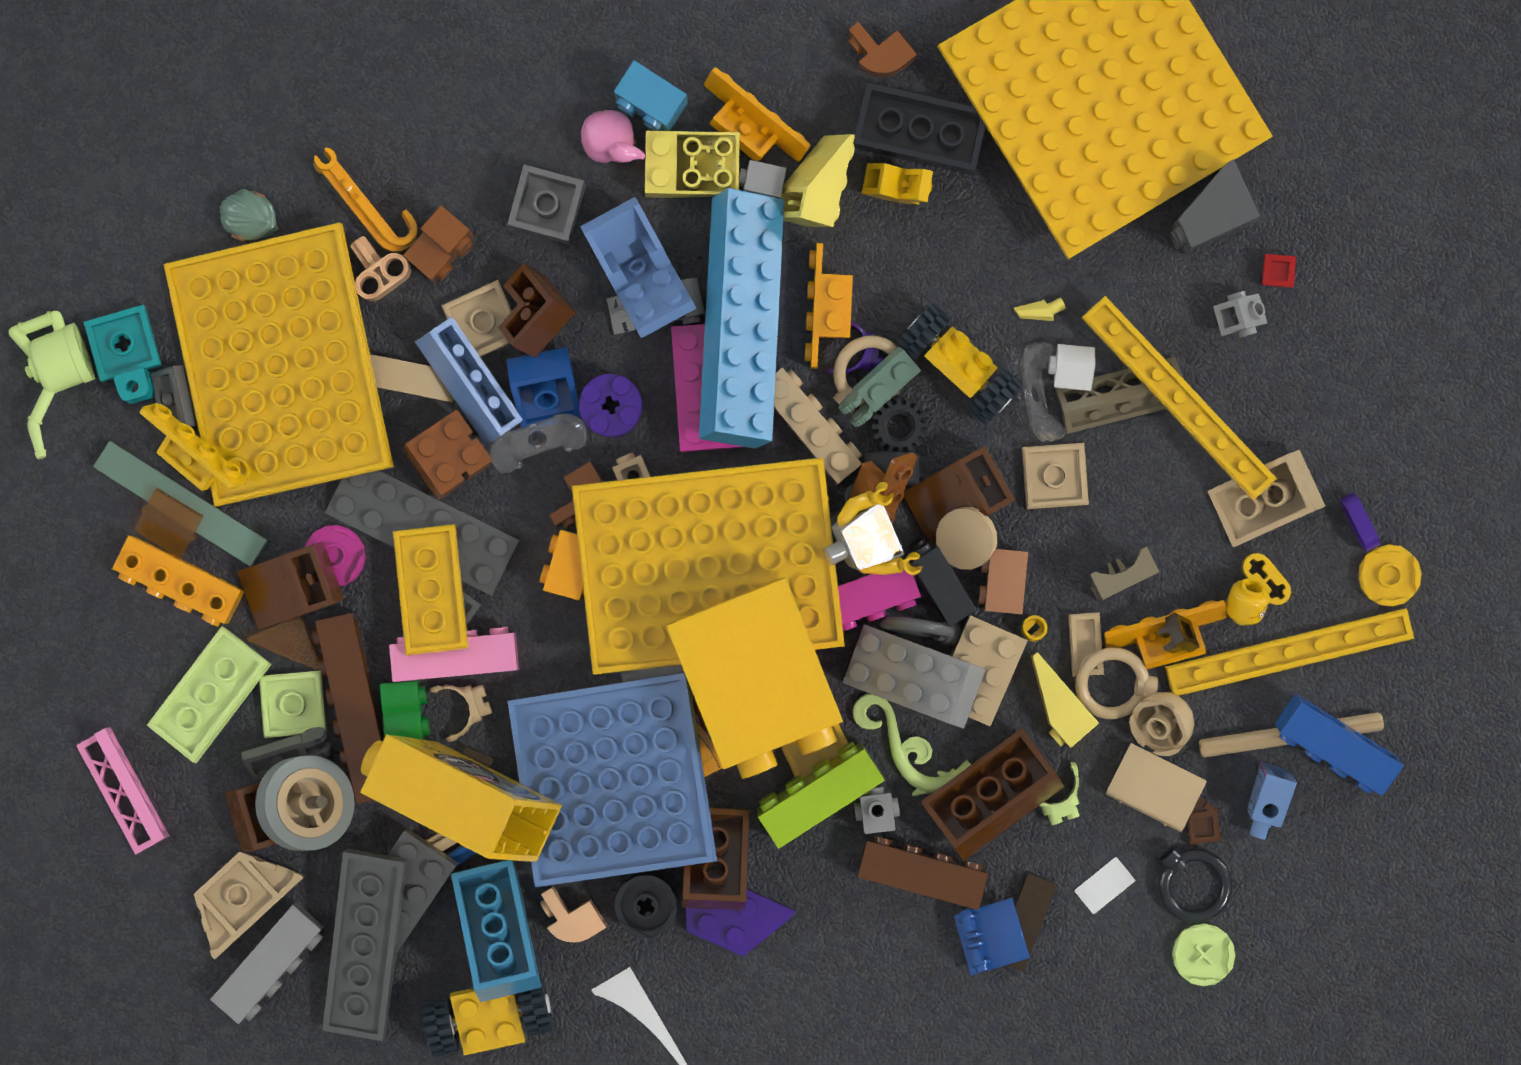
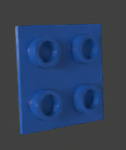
M1013 898L980 907L979 910L968 909L954 915L971 976L1030 958Z

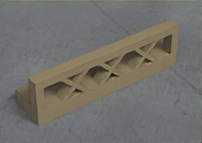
M1176 358L1165 359L1183 378ZM1129 368L1093 377L1091 391L1055 387L1067 434L1166 408L1142 382L1135 386L1126 384L1129 379L1137 378ZM1102 386L1113 388L1110 392L1103 394L1096 392L1098 387ZM1074 393L1083 395L1080 400L1068 403L1065 398L1066 395Z

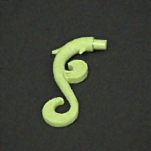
M867 693L859 697L852 709L853 718L856 724L864 729L872 730L882 726L881 720L872 721L867 717L866 712L869 706L877 704L884 710L892 758L902 777L916 788L912 792L913 796L932 794L971 765L966 759L956 770L952 768L949 772L937 771L939 777H929L921 774L910 764L908 754L915 752L917 754V758L914 761L915 764H925L932 756L930 743L918 736L910 737L901 743L894 711L886 699Z

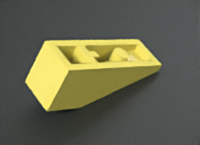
M1035 652L1031 655V660L1047 722L1052 728L1048 733L1060 747L1065 743L1071 748L1096 727L1099 722L1040 654Z

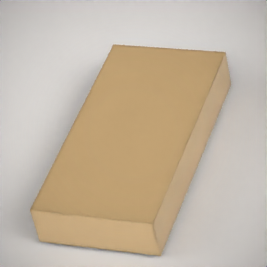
M1100 612L1068 614L1073 677L1077 675L1078 669L1087 657L1102 649ZM1103 662L1097 665L1090 675H1104Z

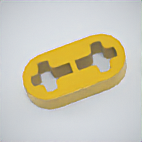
M1259 553L1250 554L1245 557L1241 569L1246 579L1252 578L1260 581L1269 594L1272 590L1266 583L1268 580L1275 586L1280 584L1283 586L1281 590L1282 598L1270 597L1269 604L1281 605L1287 602L1291 595V587L1265 555ZM1252 559L1255 562L1260 560L1263 562L1261 570L1266 575L1264 579L1258 573L1251 574L1249 572L1252 567L1249 562Z

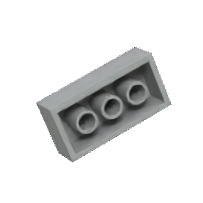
M864 624L843 683L946 723L964 728L986 669Z

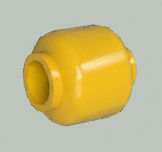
M1247 578L1237 581L1232 585L1225 603L1226 613L1239 625L1257 624L1263 619L1270 601L1269 592L1263 583L1256 579Z

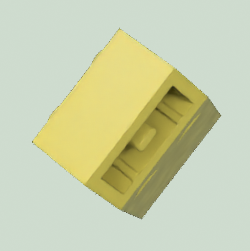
M646 131V198L716 196L727 188L739 190L740 132Z
M855 135L823 136L784 183L780 198L784 199V221L805 227L834 226V222H836L840 214L839 201L841 192L847 184L846 171L848 163L852 159L855 150L853 144Z

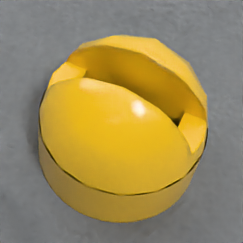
M1037 615L1028 617L1021 626L1024 638L1032 642L1041 640L1046 635L1048 629L1046 621ZM1037 623L1040 628L1033 635H1030L1027 631Z

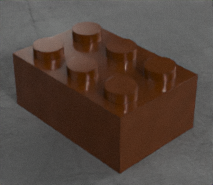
M709 808L717 861L683 867L682 908L745 910L749 810Z

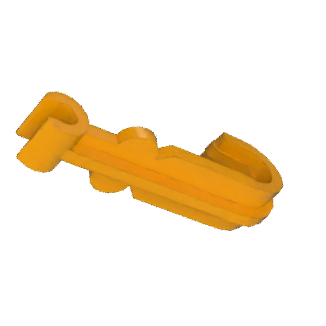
M326 147L324 151V156L329 160L328 164L322 163L317 156H314L313 166L315 170L326 177L382 248L390 252H402L410 248L417 236V224L407 209L402 212L401 216L409 229V233L405 237H398L342 168L332 149Z

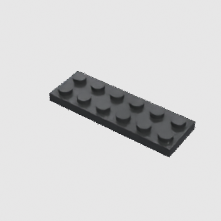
M381 471L343 478L325 512L394 547L393 531L455 524L461 579L463 582L493 596L520 540L440 500L438 501L436 498Z
M345 849L343 851L322 1031L383 1041L386 1038L407 859L352 849Z

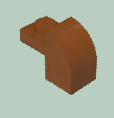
M859 22L848 31L850 36L848 43L858 55L861 53L865 55L858 62V67L870 76L878 78L891 77L902 71L916 59L917 54L898 30L880 45L874 42Z
M591 462L563 477L571 491L572 486L603 482ZM574 501L549 515L555 526L563 524L567 528L576 522Z

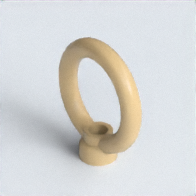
M863 336L851 341L841 350L836 358L833 370L834 383L838 390L833 399L838 404L854 390L848 385L846 380V367L849 360L857 352L866 348H878L889 355L897 348L893 342L880 336ZM863 399L859 407H861L865 403Z
M1115 647L1098 650L1087 657L1078 669L1075 680V690L1079 701L1091 714L1104 719H1119L1132 714L1134 708L1142 699L1156 693L1158 689V678L1149 676L1143 661L1137 655L1128 650ZM1108 660H1119L1127 663L1134 670L1137 677L1134 685V695L1126 703L1116 707H1106L1098 704L1093 700L1088 691L1090 673L1097 665Z

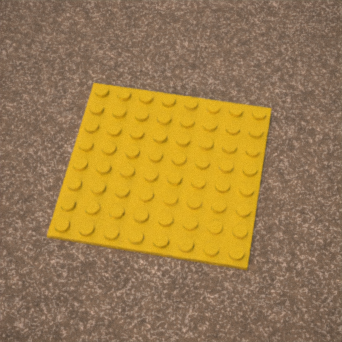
M1015 0L937 46L1067 259L1072 258L1222 168L1227 162L1237 159L1273 137L1190 0Z

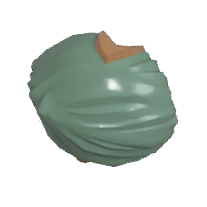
M241 189L227 196L221 202L219 212L222 228L226 232H230L232 237L244 243L257 242L267 238L279 229L273 205L265 195L259 192Z

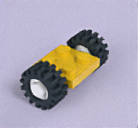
M933 302L907 328L908 330L898 340L896 345L900 346L915 360L932 343L930 345L932 348L924 357L969 398L978 390L980 392L984 390L967 409L986 426L998 412L1000 413L1023 384L1004 368L987 385L989 383L987 380L998 367L993 364L992 359L986 353L980 352L971 344L969 338L963 332L957 331L953 326L941 338L937 337L952 319Z
M539 976L541 988L518 993L520 1002L518 1004L515 994L480 1002L474 988L450 993V1000L448 997L422 1002L425 1033L427 1034V1041L432 1056L438 1057L459 1052L457 1030L464 1055L524 1043L526 1038L521 1016L528 1036L554 1031L551 1006L543 976Z

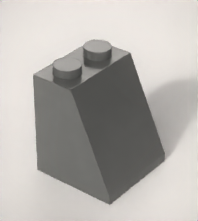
M1234 159L1227 162L1171 225L1173 229L1170 232L1172 242L1176 249L1181 248L1184 254L1249 225L1260 217Z

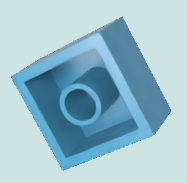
M635 60L614 90L618 108L631 117L635 113L642 117L644 125L652 131H670L688 104L686 93Z

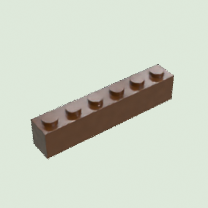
M349 613L315 621L316 628L312 629V634L316 647L321 646L323 658L319 659L322 676H328L330 689H326L329 707H335L337 719L333 720L334 732L337 738H342L344 749L340 750L341 763L343 768L349 769L351 778L349 781L353 789L356 804L373 801V799L360 793L367 779V776L361 772L362 761L368 749L376 741L383 742L384 737L356 614Z

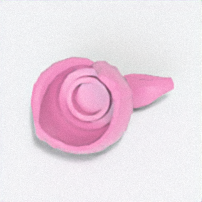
M615 110L594 112L585 119L581 129V142L588 157L595 162L607 164L610 161L624 163L645 158L644 152L634 147L636 141L634 139L633 127L628 117L623 113Z

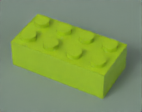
M852 741L844 745L837 751L839 756L831 761L825 758L816 763L811 768L813 772L806 776L805 779L799 775L785 784L787 789L776 795L775 792H772L759 801L760 806L756 808L758 818L778 849L885 781L880 770L861 742L855 745Z

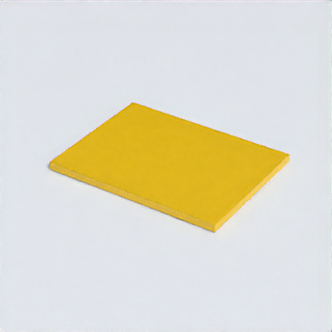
M342 223L326 225L164 264L200 439L213 445L218 450L220 456L226 461L237 465L241 473L248 478L245 485L230 489L215 477L210 485L214 507L394 467Z
M823 458L572 486L593 675L681 665L667 630V624L783 577H786L814 650L844 646L835 564H829L823 552L824 548L833 544Z

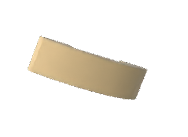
M370 355L377 388L453 403L454 398L432 366Z

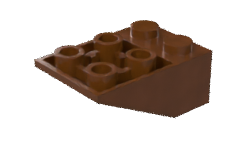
M985 446L904 491V499L926 538H930L935 544L939 522L947 513L960 507H974L980 510L979 512L984 516H989L1015 501Z
M323 541L237 571L258 630L344 600Z

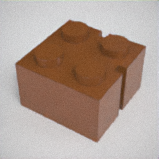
M457 409L407 442L403 448V452L438 501L460 487L464 480L467 482L485 470L493 461L477 437L471 441L470 437L473 432Z

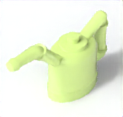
M47 311L46 314L23 323L18 322V325L12 326L9 329V336L28 356L29 366L25 367L28 377H34L37 383L41 382L43 386L31 415L27 418L28 432L37 459L46 457L40 425L43 423L41 421L54 394L95 379L91 358L78 327L75 323L65 326L62 314L59 311ZM50 325L53 326L54 332L32 341L27 337L29 333Z

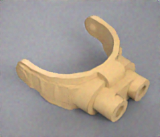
M446 684L444 686L437 685L431 687L429 690L430 693H437L442 689L455 690L469 704L470 716L466 727L458 734H451L449 737H446L448 742L457 740L458 737L463 736L469 731V728L474 723L481 721L482 716L492 713L489 702L484 703L483 697L486 696L483 684L473 688L471 685L456 687L455 685Z

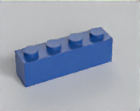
M1296 693L1275 722L1280 732L1279 737L1284 742L1293 747L1296 744L1306 749L1304 751L1305 754L1319 763L1322 759L1330 763V769L1343 778H1346L1347 775L1357 780L1355 784L1369 794L1375 791L1383 796L1404 767L1395 754Z

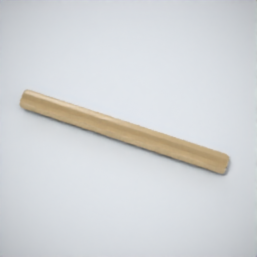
M1378 712L1338 718V720L1361 734L1381 731L1384 728L1383 717ZM1277 728L1201 739L1199 741V751L1201 756L1205 758L1289 744L1279 737L1280 732Z

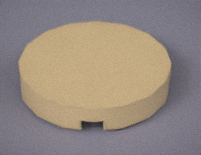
M960 507L947 513L940 520L936 531L937 546L948 563L959 569L972 570L986 564L997 547V531L992 520L974 507Z

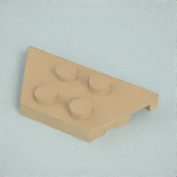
M240 851L194 893V897L202 916V925L204 932L207 934L211 948L210 953L214 960L304 878L303 874Z

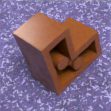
M441 205L421 227L423 233L403 255L433 283L437 279L442 281L449 275L454 268L451 263L458 255L464 257L474 245L472 239L475 237L465 225Z

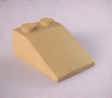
M1300 450L1265 464L1277 479L1253 501L1233 479L1208 491L1233 547L1325 507Z

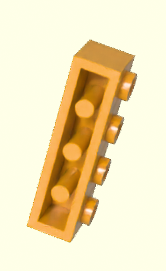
M128 535L112 568L119 572L118 578L134 586L138 581L148 586L146 589L147 593L163 599L164 595L175 600L174 606L188 613L195 609L203 613L202 620L217 627L220 622L229 624L244 594L243 589L131 535Z

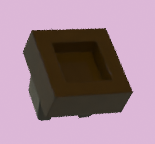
M1173 613L1165 618L1166 625L1158 631L1159 636L1163 638L1171 636L1170 643L1163 646L1165 651L1176 653L1185 650L1190 653L1200 647L1191 620L1177 613Z

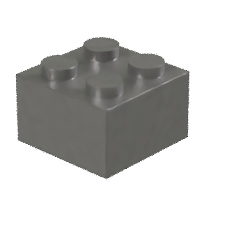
M524 164L507 225L513 230L570 245L586 187L585 181Z

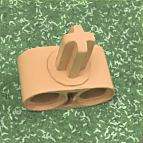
M364 236L356 239L350 245L352 251L365 267V270L355 281L357 293L363 299L370 302L380 300L410 277L411 265L402 255L390 253L380 258ZM396 260L402 261L404 265L403 272L398 276L389 275V264ZM374 278L378 282V289L375 293L367 295L363 291V284L366 280Z

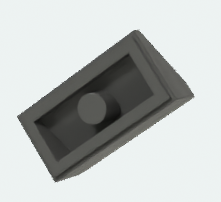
M185 365L171 366L150 372L156 403L168 407L172 415L181 423L187 424L190 427L197 426Z

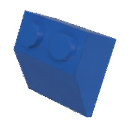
M568 347L540 352L536 358L526 355L506 359L516 410L523 419L520 422L521 429L581 417L579 397Z

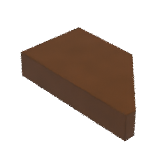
M1200 796L1187 821L1189 844L1221 841L1218 810Z

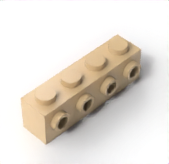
M782 367L775 375L774 409L814 458L824 459L825 471L838 485L862 465L858 460L862 457V454L851 441L847 445L839 437V434L843 431L832 418H829L827 421L819 412L823 407L812 394L806 396L799 387L803 383L791 369L789 372H786Z

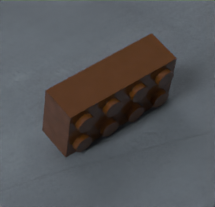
M1021 728L922 800L921 803L964 861L1064 788V785Z

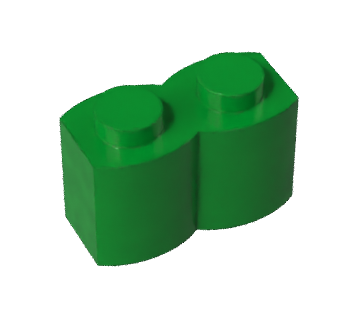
M420 679L381 683L380 693L384 735L425 740V736L430 735L429 717H423L422 705L427 704L426 686H420Z

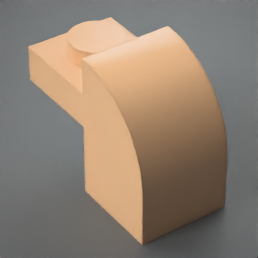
M554 886L541 894L544 900L540 904L549 918L555 916L557 919L547 929L558 939L566 942H581L607 927L606 921L592 899L569 911Z

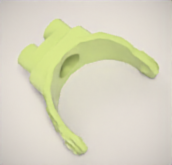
M1070 762V769L1074 775V786L1069 795L1059 802H1043L1039 805L1044 816L1048 815L1051 825L1063 822L1062 817L1067 816L1068 820L1080 816L1076 806L1079 804L1077 797L1079 777L1078 767L1075 762Z

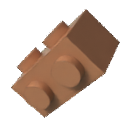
M995 549L989 561L981 565V573H986L985 586L980 585L978 604H984L983 611L1012 614L1023 613L1028 552Z

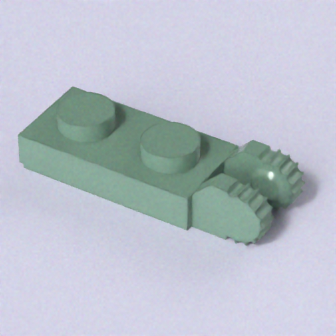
M899 346L853 387L854 390L840 402L838 408L843 414L851 413L854 408L860 405L863 399L865 403L850 418V423L854 427L862 426L872 417L873 412L879 410L921 370Z

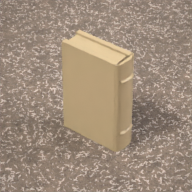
M1130 743L1105 795L1119 801L1120 804L1123 803L1163 823L1164 826H1169L1182 832L1207 781Z

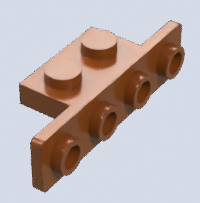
M912 452L893 458L886 474L872 461L863 463L849 499L867 491L875 492L877 484L886 482L888 484L887 489L879 493L883 496L894 493L892 502L884 506L891 523H893L898 505L904 497V490L908 480L913 474V467L917 456Z

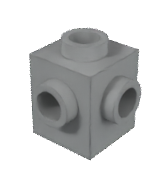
M1241 291L1228 295V302L1213 306L1221 336L1238 333L1239 338L1257 333L1256 327L1267 324L1265 308L1259 293L1246 296V292Z
M874 787L859 797L860 802L854 803L856 821H862L864 834L896 830L894 817L900 816L898 798H892L890 791L884 792V787ZM874 805H881V813L873 814L871 812Z

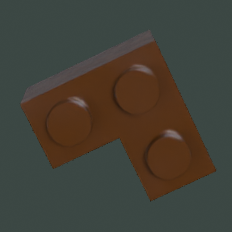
M523 263L503 285L518 305L498 328L514 348L536 358L576 312L545 274Z

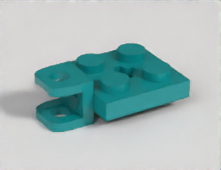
M140 305L85 321L84 326L100 382L114 380L119 396L129 404L152 399L154 390L148 369L162 366L146 306ZM123 335L126 340H131V345L128 346V350L125 352L120 348H115V344L119 342V337ZM138 384V390L132 392L133 386Z

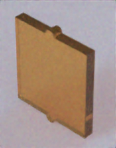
M156 488L148 504L142 507L143 514L134 530L181 558L190 541L196 538L195 532L203 515L161 489Z

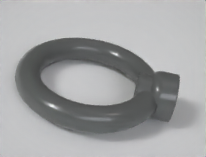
M885 616L880 620V626L885 630L931 637L947 646H955L959 641L961 633L958 623L949 626L945 621L942 623L896 616Z

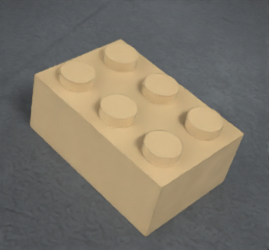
M968 615L959 641L955 645L951 657L986 669L968 717L991 726L1028 640L971 615Z

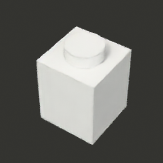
M1058 344L1056 356H1050L1048 374L1054 375V387L1091 391L1095 370V347Z

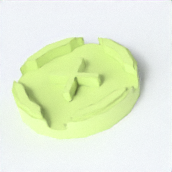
M1200 923L1191 925L1181 931L1174 941L1172 957L1175 968L1183 978L1192 984L1208 986L1217 984L1229 974L1233 968L1235 951L1232 941L1224 931L1215 925Z

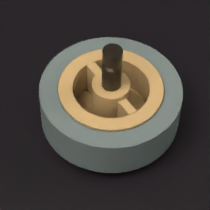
M299 756L280 761L262 778L256 794V814L263 831L276 844L290 850H318L333 844L345 833L354 813V793L349 779L336 764L318 756Z

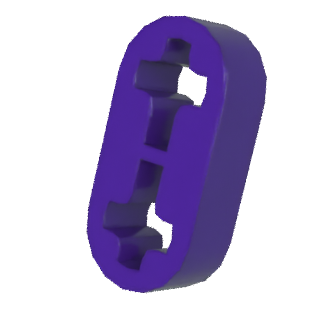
M1351 493L1340 499V506L1363 550L1368 552L1380 546L1379 537L1357 495Z

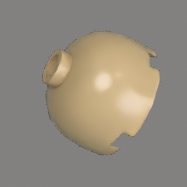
M1156 692L1142 699L1134 708L1129 721L1131 732L1136 741L1142 747L1147 745L1149 748L1154 749L1152 753L1158 756H1171L1178 753L1189 741L1194 729V717L1191 708L1180 696L1170 692Z

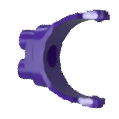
M851 322V328L855 329L860 337L875 336L874 333L866 332L859 325ZM863 349L864 352L861 360L856 366L846 369V374L858 369L869 370V367L875 368L883 359V356H878L880 349ZM834 368L827 369V374L833 376Z

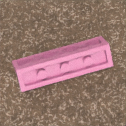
M111 727L102 729L95 733L94 736L76 745L135 855L169 837L165 826ZM98 741L105 754L104 762L92 759L86 747ZM96 765L102 766L101 773ZM107 768L113 769L120 782L119 790L106 785L104 777ZM111 792L117 793L116 800L113 798ZM122 795L129 798L135 809L133 817L122 814L120 811L119 803ZM125 819L132 821L131 827H129ZM136 823L143 824L150 837V840L141 845L138 844L133 834Z

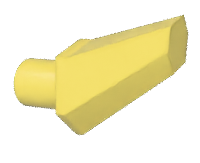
M1058 298L1048 304L1045 300L1015 307L1014 311L1022 319L1054 321L1053 315L1066 309L1063 300Z

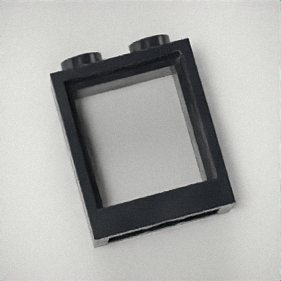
M919 538L907 546L908 551L904 553L905 558L912 552L920 554L919 559L910 560L909 563L913 567L923 566L922 570L916 574V577L939 615L949 626L976 611L975 606L940 548L930 538L926 540Z

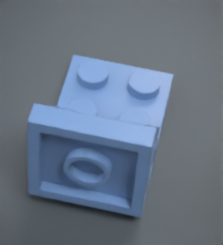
M636 197L580 226L640 338L696 309Z

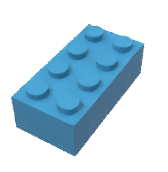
M513 860L452 873L451 877L471 976L479 1001L484 1002L541 988L519 878Z

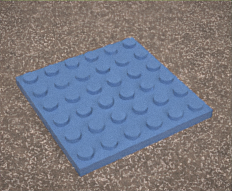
M685 673L508 701L520 784L562 804L537 862H531L535 887L717 861L692 691Z

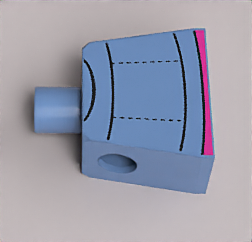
M1261 761L1247 809L1250 818L1253 820L1250 835L1267 840L1271 826H1282L1297 784L1291 770ZM1267 804H1272L1271 807L1264 808Z

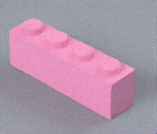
M508 627L489 629L490 635L478 636L477 630L467 631L469 649L412 656L405 655L404 637L396 638L397 644L389 645L392 681L398 682L519 670L516 633H508Z

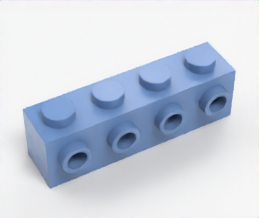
M453 317L415 341L485 445L523 421Z

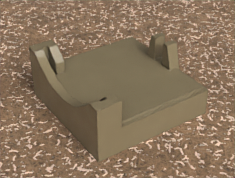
M1144 547L1140 549L1138 557L1132 566L1126 568L1118 558L1115 561L1120 572L1115 573L1111 563H1108L1109 574L1093 572L1089 575L1094 583L1091 589L1096 599L1104 600L1159 573V570L1148 548Z

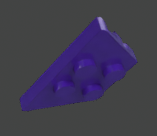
M747 889L745 910L686 908V929L691 934L744 957L794 915L795 910Z

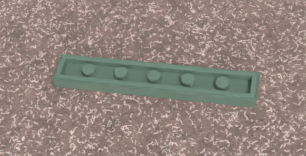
M112 441L108 442L93 466L250 567L253 566L268 542L261 535Z

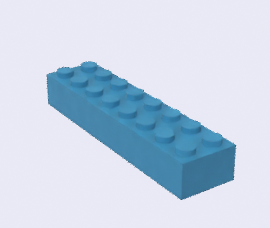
M727 188L712 198L699 439L755 449L772 441L784 199Z

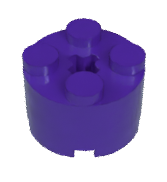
M604 374L594 378L584 387L579 400V410L584 423L594 433L607 438H618L630 433L636 427L643 412V402L638 389L630 380L616 374ZM612 398L614 402L620 403V406L615 408L616 413L610 414L608 410H603V406L607 404V399Z

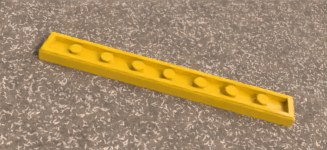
M1106 296L1082 316L1085 323L1252 501L1277 479Z
M1404 608L1165 666L1164 668L1170 693L1179 696L1414 639L1408 610Z

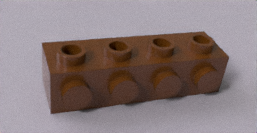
M874 835L873 840L866 839L857 872L858 878L979 910L988 877L987 871L982 870V864L965 860L964 865L952 862L953 856L935 852L934 857L921 854L923 848L910 844H904L903 849L891 846L893 840Z

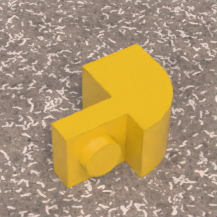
M867 163L862 194L888 201L919 205L920 202H928L932 189L933 171L926 169H904L886 163Z

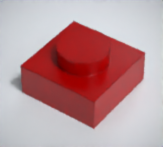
M1264 254L1261 286L1293 288L1296 256Z

